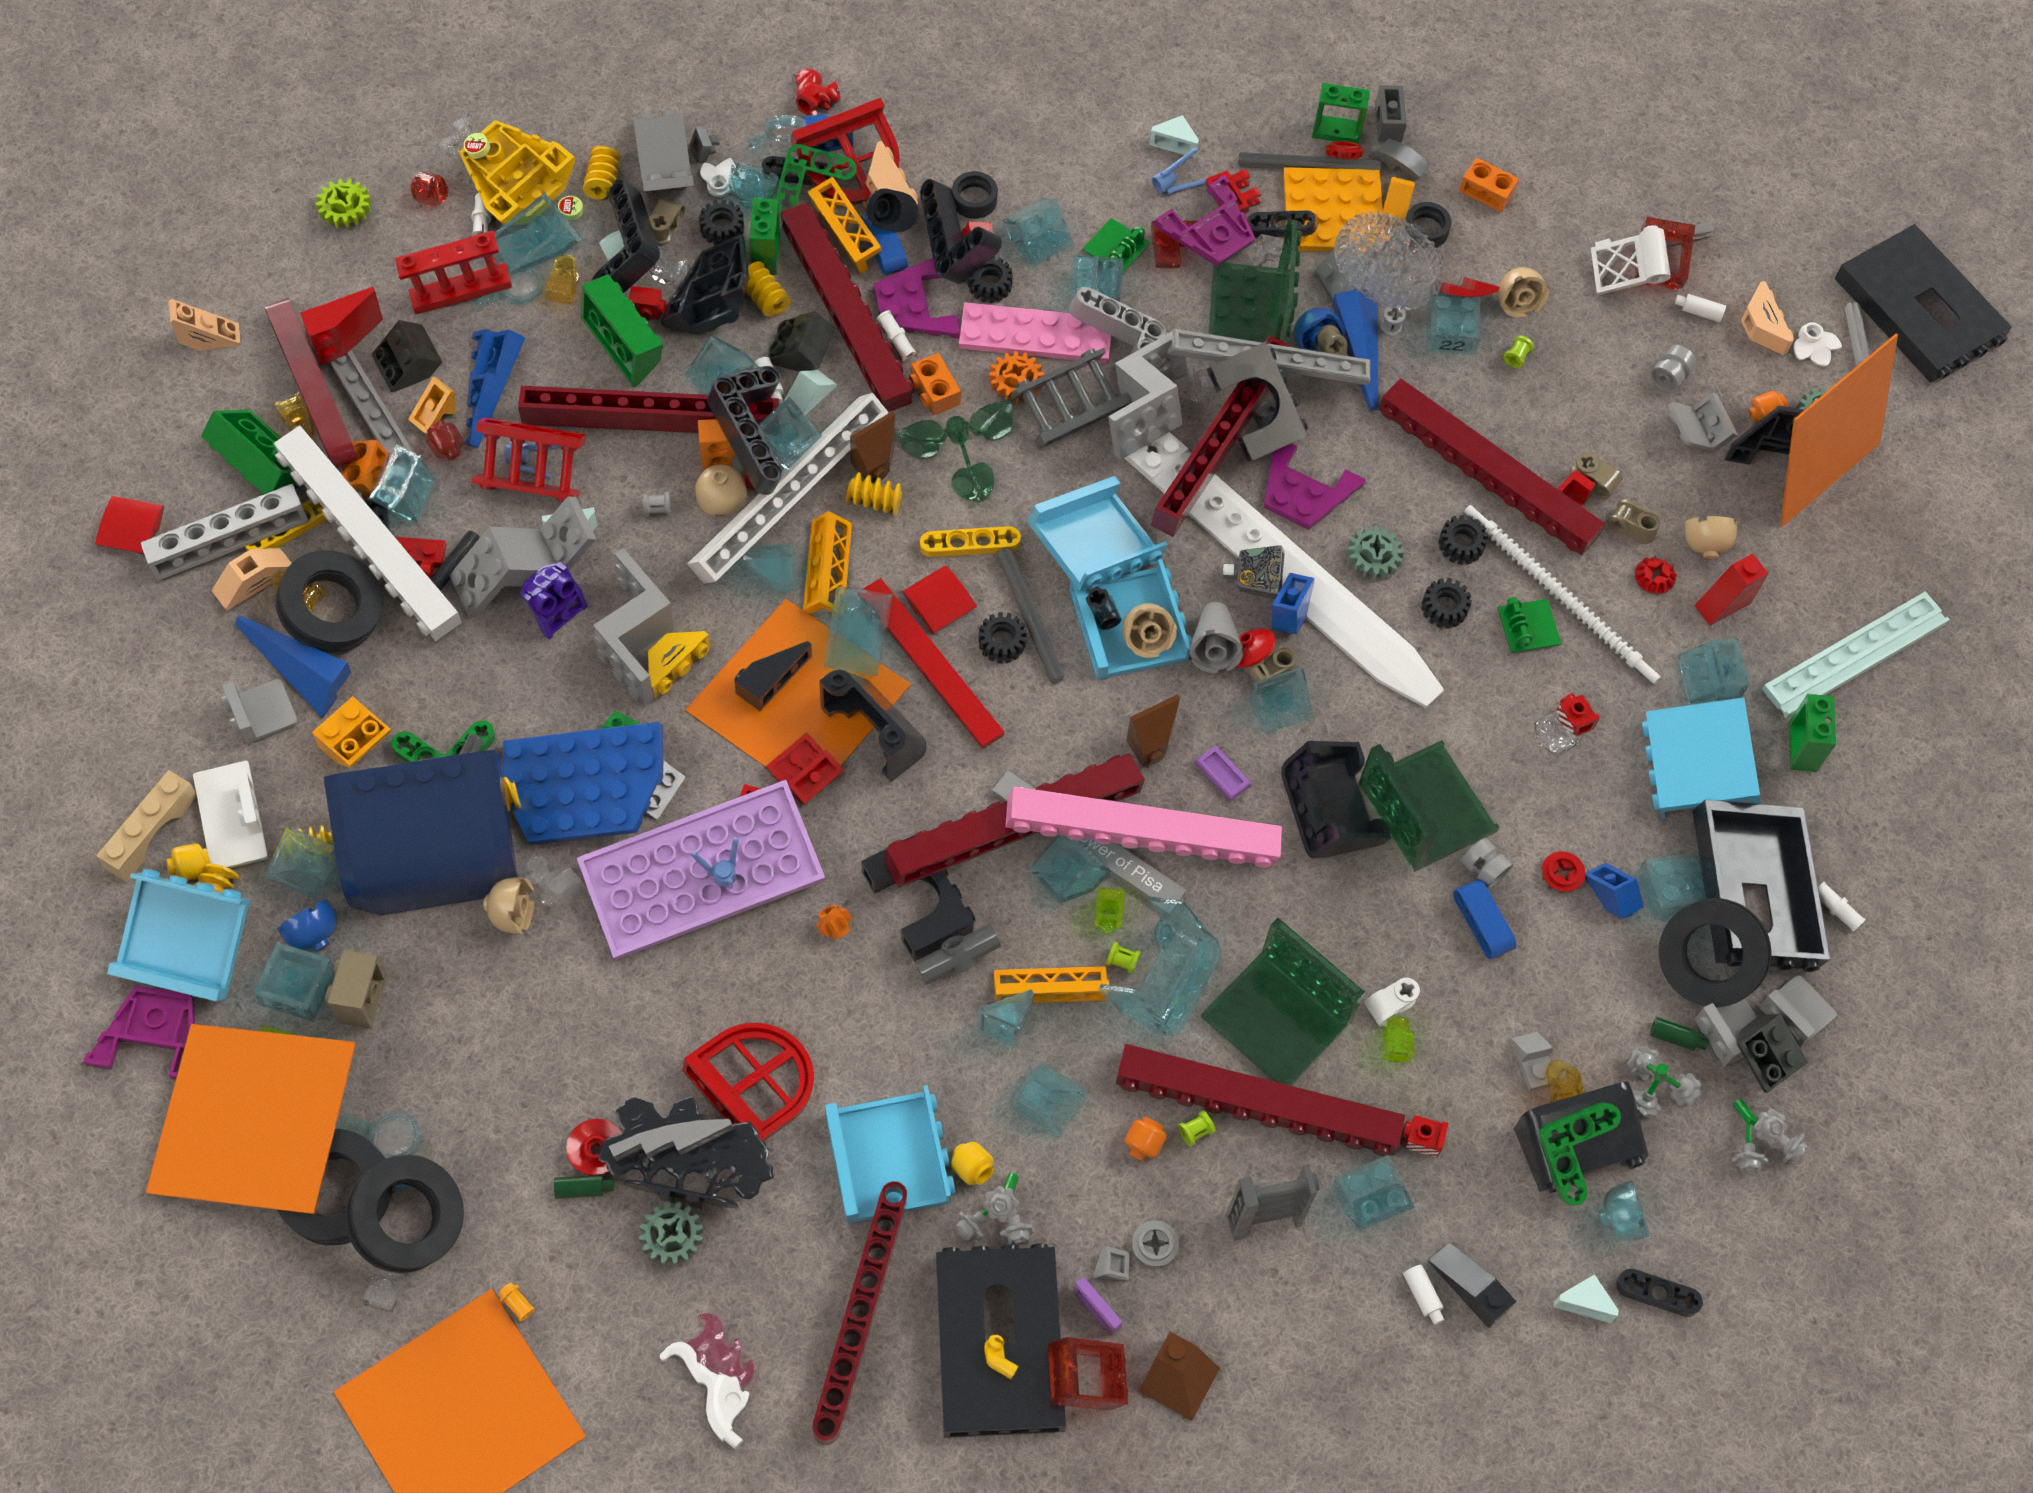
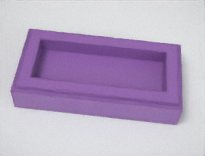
M1216 745L1195 760V765L1230 802L1251 786V782Z
M1084 1277L1076 1282L1074 1288L1075 1295L1110 1335L1117 1333L1123 1323L1121 1319Z

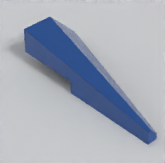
M1359 289L1337 293L1334 295L1332 308L1345 327V335L1343 336L1347 340V354L1350 357L1370 360L1371 380L1368 385H1359L1369 411L1378 410L1377 299Z
M483 329L473 333V339L478 341L477 351L474 350L471 354V358L476 360L473 371L470 373L468 406L473 408L472 418H468L466 426L471 428L469 437L465 441L467 446L479 447L484 433L476 432L477 422L484 417H492L526 338L510 329L496 333L489 329Z
M238 615L235 622L236 627L245 634L272 666L323 718L337 700V691L351 674L348 662L314 647L304 646L289 636Z

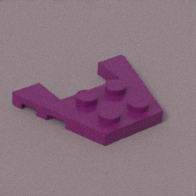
M1226 175L1221 176L1207 187L1209 194L1220 205L1219 208L1190 227L1181 220L1173 209L1156 218L1153 224L1156 228L1217 267L1253 244L1255 236L1244 213L1240 212L1236 203V195L1234 192H1231L1228 186L1229 180Z
M933 257L874 283V293L879 315L890 310L899 327L903 328L905 332L914 333V331L927 332L933 336L943 334L950 335V338H960L956 315L930 318L922 281L942 278L936 273Z
M1291 443L1273 451L1263 508L1310 530L1330 514L1341 502H1345L1356 490H1360L1364 486L1366 479L1345 469L1334 489L1288 467L1298 447Z
M135 985L114 1015V1021L106 1031L101 1033L97 1039V1045L91 1053H87L83 1062L86 1066L112 1070L120 1042L173 1049L176 1052L169 1077L176 1080L190 1026L195 1024L194 997L181 992Z

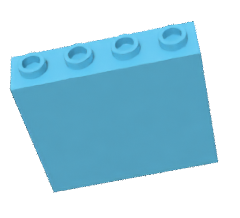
M1115 476L1033 506L1027 520L1028 525L1079 591L1089 587L1091 589L1095 588L1100 583L1109 579L1113 581L1127 572H1136L1145 565L1156 564L1158 559H1162L1163 552L1167 546L1166 541L1155 545L1116 495L1120 482Z
M1158 559L1157 568L1124 574L1113 581L1109 579L1098 585L1099 588L1106 589L1109 595L1113 597L1122 619L1119 625L1109 630H1101L1099 628L1096 618L1085 598L1088 596L1091 588L1079 591L1070 580L1069 591L1097 680L1189 661V648L1192 638L1190 635H1186L1184 629L1186 628L1185 616L1183 612L1179 613L1177 607L1179 605L1176 590L1171 589V573L1169 568L1164 567L1162 559ZM1143 603H1153L1163 607L1172 616L1177 627L1176 638L1172 646L1168 650L1165 649L1159 653V656L1155 658H1144L1136 655L1126 645L1122 634V623L1127 613Z
M1745 698L1646 711L1647 721L1642 722L1644 738H1650V745L1645 746L1647 761H1653L1654 769L1649 770L1651 786L1656 785L1657 794H1652L1654 810H1660L1661 819H1666L1665 812L1696 808L1704 800L1749 801L1751 804H1761Z
M143 869L142 873H131L130 878L137 880L117 962L109 963L107 974L213 1001L225 1000L229 991L250 899L241 897L242 892L224 889V893L214 891L215 886L207 883L197 882V886L187 884L188 879L183 877L170 876L169 879L159 877L160 872L150 869Z
M928 1085L923 1086V1092L842 1108H837V1103L825 1105V1114L847 1224L873 1219L881 1190L886 1183L891 1181H898L906 1187L907 1205L905 1212L950 1203L951 1194L955 1193L953 1177L946 1174L945 1166H949L948 1153L946 1148L941 1149L939 1139L943 1138L941 1122H935L933 1112L938 1111L935 1094H929ZM891 1192L886 1196V1199L890 1203H898L902 1196L897 1192Z

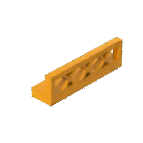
M831 177L808 191L812 204L861 274L869 270L866 260L881 252L882 248L835 179ZM833 187L835 190L834 198H823L821 193ZM836 206L847 207L846 215H835ZM848 223L859 225L857 234L846 232ZM860 241L871 242L873 247L863 253L858 249Z
M830 511L814 518L811 523L803 611L813 614L821 609H825L840 616L844 614L852 523ZM835 525L843 528L841 539L835 530ZM834 545L836 546V548L838 549V551H839V553H840V560H839V561L837 560L835 554L833 553V546H834ZM832 568L835 570L838 576L837 584L831 576ZM829 591L834 595L836 605L828 601Z
M1106 966L994 970L995 1004L1108 1000L1110 990ZM1100 974L1101 980L1083 981L1088 975ZM1068 975L1073 980L1065 982H1055L1060 976ZM1032 976H1040L1046 981L1027 983ZM1012 977L1018 983L1000 984V978Z

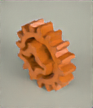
M1014 351L1013 356L1006 352L1004 353V359L997 357L996 364H991L989 382H991V390H997L996 396L1005 395V401L1008 402L1018 383L1026 379L1032 382L1044 376V373L1042 372V365L1036 364L1035 357L1027 359L1026 352L1022 356H1018L1017 351ZM1042 387L1032 391L1035 397L1037 396V390H1041ZM1019 398L1014 400L1015 403L1019 402Z

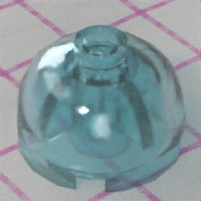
M737 163L736 168L734 165H731L728 184L730 192L736 199L740 200V204L752 208L753 198L771 199L774 196L779 181L778 176L771 171L769 176L762 173L763 168L759 166Z
M1633 1181L1612 1187L1603 1199L1604 1210L1598 1211L1603 1228L1609 1227L1613 1235L1621 1240L1635 1241L1648 1238L1647 1224Z

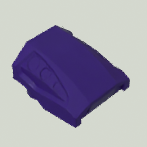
M562 563L543 566L523 584L521 597L526 601L535 616L540 630L549 640L557 630L578 612L588 607L581 588L573 579L568 568Z

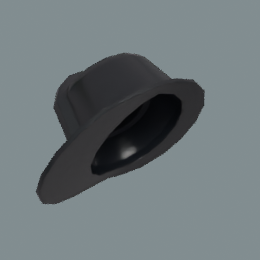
M880 188L870 194L866 201L862 202L868 220L877 228L904 232L915 224L918 217L916 201L911 195L904 192Z

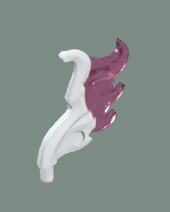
M704 1313L700 1314V1318L706 1322L704 1331L686 1343L676 1342L671 1344L660 1354V1359L665 1362L673 1355L680 1356L696 1382L707 1386L706 1412L708 1422L721 1442H727L736 1450L743 1442V1439L732 1431V1423L748 1402L749 1392H742L741 1389L752 1380L754 1365L752 1360H749L747 1368L740 1367L741 1346L738 1339L734 1340L733 1347H727L723 1339L724 1329L721 1321L713 1314Z

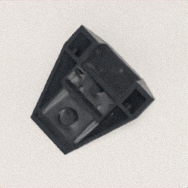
M742 234L700 253L666 305L661 319V323L664 326L700 335L707 331L712 332L717 327L726 323H733L739 318L749 278L745 239Z
M1779 405L1731 443L1724 461L1750 465L1758 449L1789 454L1793 422L1804 409Z

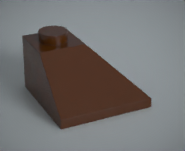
M893 411L850 436L851 464L858 472H861L864 480L868 475H871V483L876 481L878 477L883 480L890 472L896 442V414Z
M1178 694L1130 717L1126 741L1142 766L1148 763L1156 764L1165 757L1180 701Z
M1170 1331L1139 1392L1192 1421L1220 1368L1196 1345Z

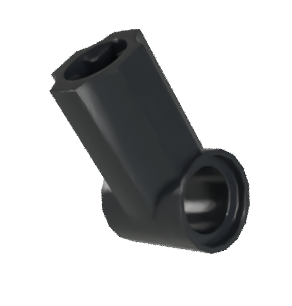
M1098 586L1090 589L1085 599L1096 618L1099 628L1101 630H1109L1119 625L1122 619L1113 597L1109 595L1106 589H1101Z

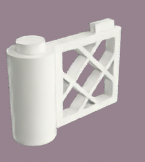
M1656 225L1647 226L1637 236L1611 242L1610 239L1595 242L1596 246L1591 247L1598 295L1645 283H1662L1671 278L1665 235L1662 228H1658ZM1635 244L1636 251L1630 259L1621 254L1626 246ZM1609 251L1613 253V256L1605 266L1599 262L1598 253ZM1618 257L1627 262L1620 273L1610 269ZM1633 265L1639 270V278L1628 280L1624 275ZM1607 272L1616 276L1611 285L1603 287L1602 279Z

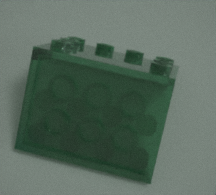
M1297 220L1287 221L1278 268L1223 263L1217 267L1213 264L1208 334L1261 343L1266 342L1270 335L1283 342L1285 337L1290 338L1291 323L1294 321L1295 308H1297L1298 293H1294V287L1298 288L1299 272H1295V267H1299L1301 252H1298L1297 246L1300 247L1302 231H1297Z
M1443 740L1395 763L1390 752L1385 751L1382 745L1378 744L1370 749L1358 782L1380 819L1386 822L1392 838L1414 872L1496 833L1499 829L1498 824H1494L1445 749Z
M1277 917L1269 927L1262 952L1202 1012L1201 1017L1274 1082L1292 1086L1352 1023L1365 991Z

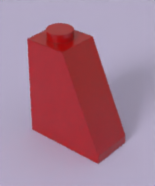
M1752 553L1732 564L1695 604V607L1711 626L1750 605L1769 573Z

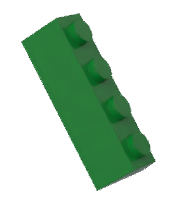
M609 274L582 285L580 318L633 388L636 387L661 361L663 349L661 338L653 333L647 320L639 315L634 303L626 298L620 285L614 282Z
M250 409L212 412L201 437L209 443L211 449L220 453L229 465L235 467L245 480L257 487L261 495L293 484L295 490L299 487L290 474L293 472L290 467L286 466L284 468L275 457V454L278 452L274 443L281 437Z

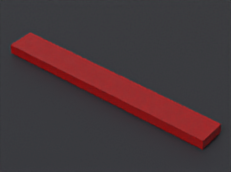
M879 578L861 589L859 596L983 750L1002 738L1004 730L885 582Z

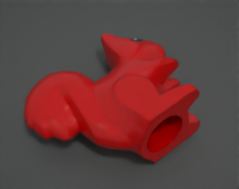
M808 68L802 69L796 75L795 83L799 85L796 90V105L800 112L807 116L817 115L816 108L818 106L828 111L830 106L827 103L837 104L840 102L841 96L838 89V81L826 87L821 86V74L814 69Z

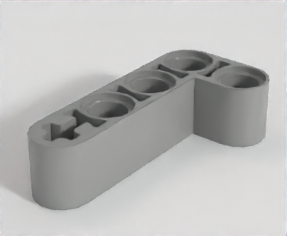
M1089 287L1079 288L1069 305V312L1076 319L1132 345L1133 348L1130 354L1165 336V326L1158 320Z

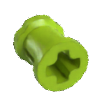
M1516 336L1513 339L1511 349L1503 354L1505 363L1513 368H1521L1524 365L1526 355L1534 350L1533 342L1528 337Z
M1114 942L1106 965L1111 966L1113 964L1128 970V973L1132 975L1140 958L1141 951L1133 952L1120 947L1118 942Z
M1205 1111L1199 1112L1198 1117L1187 1123L1181 1122L1177 1125L1182 1139L1189 1147L1195 1145L1196 1140L1207 1134L1213 1135L1216 1131L1212 1120Z

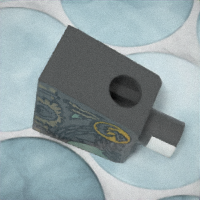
M1282 545L1241 550L1239 553V563H1224L1223 577L1226 579H1237V587L1240 592L1276 599L1283 583L1285 551Z

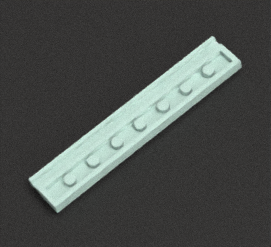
M1925 591L1763 686L1762 691L1777 709H1781L1786 719L1795 713L1807 694H1829L1945 626L1950 619L1942 615V610Z

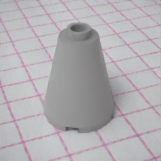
M1212 602L1204 607L1190 644L1189 652L1192 662L1202 671L1218 673V670L1226 669V671L1232 670L1240 663L1243 657V646L1227 606L1220 602Z

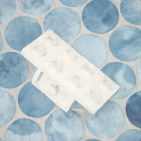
M248 761L194 773L193 779L210 863L230 869L266 860L268 854Z

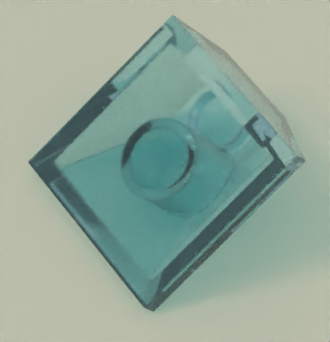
M710 335L688 368L685 376L704 395H708L716 378L758 368L759 366L742 350L714 335Z
M790 396L758 425L775 457L786 470L822 437Z
M795 543L756 545L743 554L744 565L772 589L777 588L778 591L786 592L793 590V587H798Z
M287 826L264 877L317 899L336 860L334 846Z
M1057 835L1029 867L1032 874L1059 903L1094 892L1111 872L1109 867L1080 840H1070L1068 836Z
M1041 1062L1025 1077L1012 1096L1010 1109L1059 1139L1090 1092Z

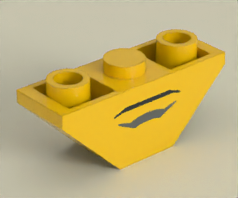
M705 631L666 633L648 650V668L654 699L660 694H666L679 676L683 677L689 672L693 662L698 658L702 659L706 656L710 649L708 633Z

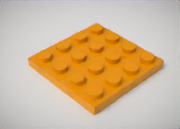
M1284 167L1285 211H1312L1318 223L1317 230L1311 235L1287 236L1288 251L1332 252V250L1385 253L1386 244L1380 170Z

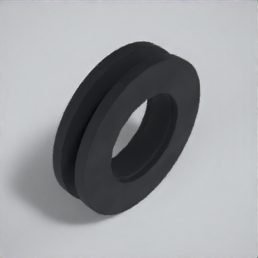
M315 551L296 559L285 571L276 593V611L284 629L304 646L314 647L323 652H343L361 645L374 631L383 610V593L375 575L358 559L337 551ZM317 581L336 582L345 587L354 597L356 613L350 619L334 623L321 620L313 615L305 606L303 600L304 589L306 586Z
M1704 899L1681 909L1669 920L1659 942V962L1666 980L1683 998L1701 1006L1713 1003L1715 1007H1725L1740 1002L1762 984L1771 964V943L1763 923L1748 908L1728 899ZM1707 924L1721 925L1731 930L1738 937L1743 948V961L1739 971L1731 978L1710 980L1699 975L1692 968L1687 957V944L1691 935L1699 927Z
M335 1129L328 1160L341 1158L352 1161L357 1165L361 1175L374 1165L385 1160L383 1154L362 1135L345 1129ZM393 1186L387 1188L378 1200L376 1209L378 1223L389 1206ZM278 1210L284 1222L292 1230L311 1242L331 1246L351 1242L345 1225V1211L338 1215L324 1216L317 1213L308 1214Z
M415 1155L394 1156L374 1165L355 1182L345 1206L346 1230L356 1251L371 1265L393 1273H409L421 1270L442 1258L457 1241L464 1220L463 1200L454 1179L437 1163ZM402 1184L412 1186L424 1194L429 1202L432 1212L431 1227L420 1241L407 1244L395 1241L385 1234L378 1223L376 1211L378 1200L390 1186Z

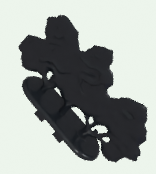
M693 1096L674 1103L673 1108L666 1117L660 1115L653 1103L636 1097L629 1098L625 1101V1105L620 1106L615 1112L623 1133L603 1140L598 1158L600 1162L606 1163V1168L612 1176H621L631 1169H639L643 1174L644 1181L626 1180L624 1185L656 1193L661 1201L673 1203L674 1197L685 1199L690 1207L702 1209L703 1203L725 1208H739L735 1201L718 1197L717 1192L732 1186L736 1194L743 1199H752L758 1195L759 1188L763 1182L774 1178L773 1167L767 1162L769 1149L766 1147L765 1142L759 1139L758 1131L754 1125L748 1121L732 1125L733 1130L683 1155H680L676 1146H673L651 1158H648L644 1149H641L616 1161L609 1148L610 1145L636 1134L663 1126L696 1120H708L705 1115L699 1114V1107ZM645 1158L649 1159L648 1168L643 1166V1159ZM660 1169H664L677 1180L674 1188L652 1183V1178ZM725 1169L732 1170V1174L725 1182L724 1179H720L719 1183L716 1182L719 1173ZM709 1170H712L715 1173L713 1178L709 1177ZM690 1172L703 1174L709 1182L705 1194L684 1190L685 1176ZM738 1176L739 1182L732 1183V1179Z

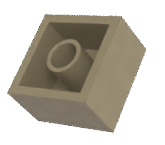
M343 950L341 959H337L334 965L335 979L333 986L329 985L327 989L326 1002H328L331 1012L338 1023L371 1029L386 980L385 971L377 955Z

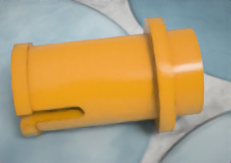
M510 1282L498 1292L500 1296L499 1301L501 1303L505 1302L518 1320L522 1322L535 1311V1308L520 1293L519 1285H514Z

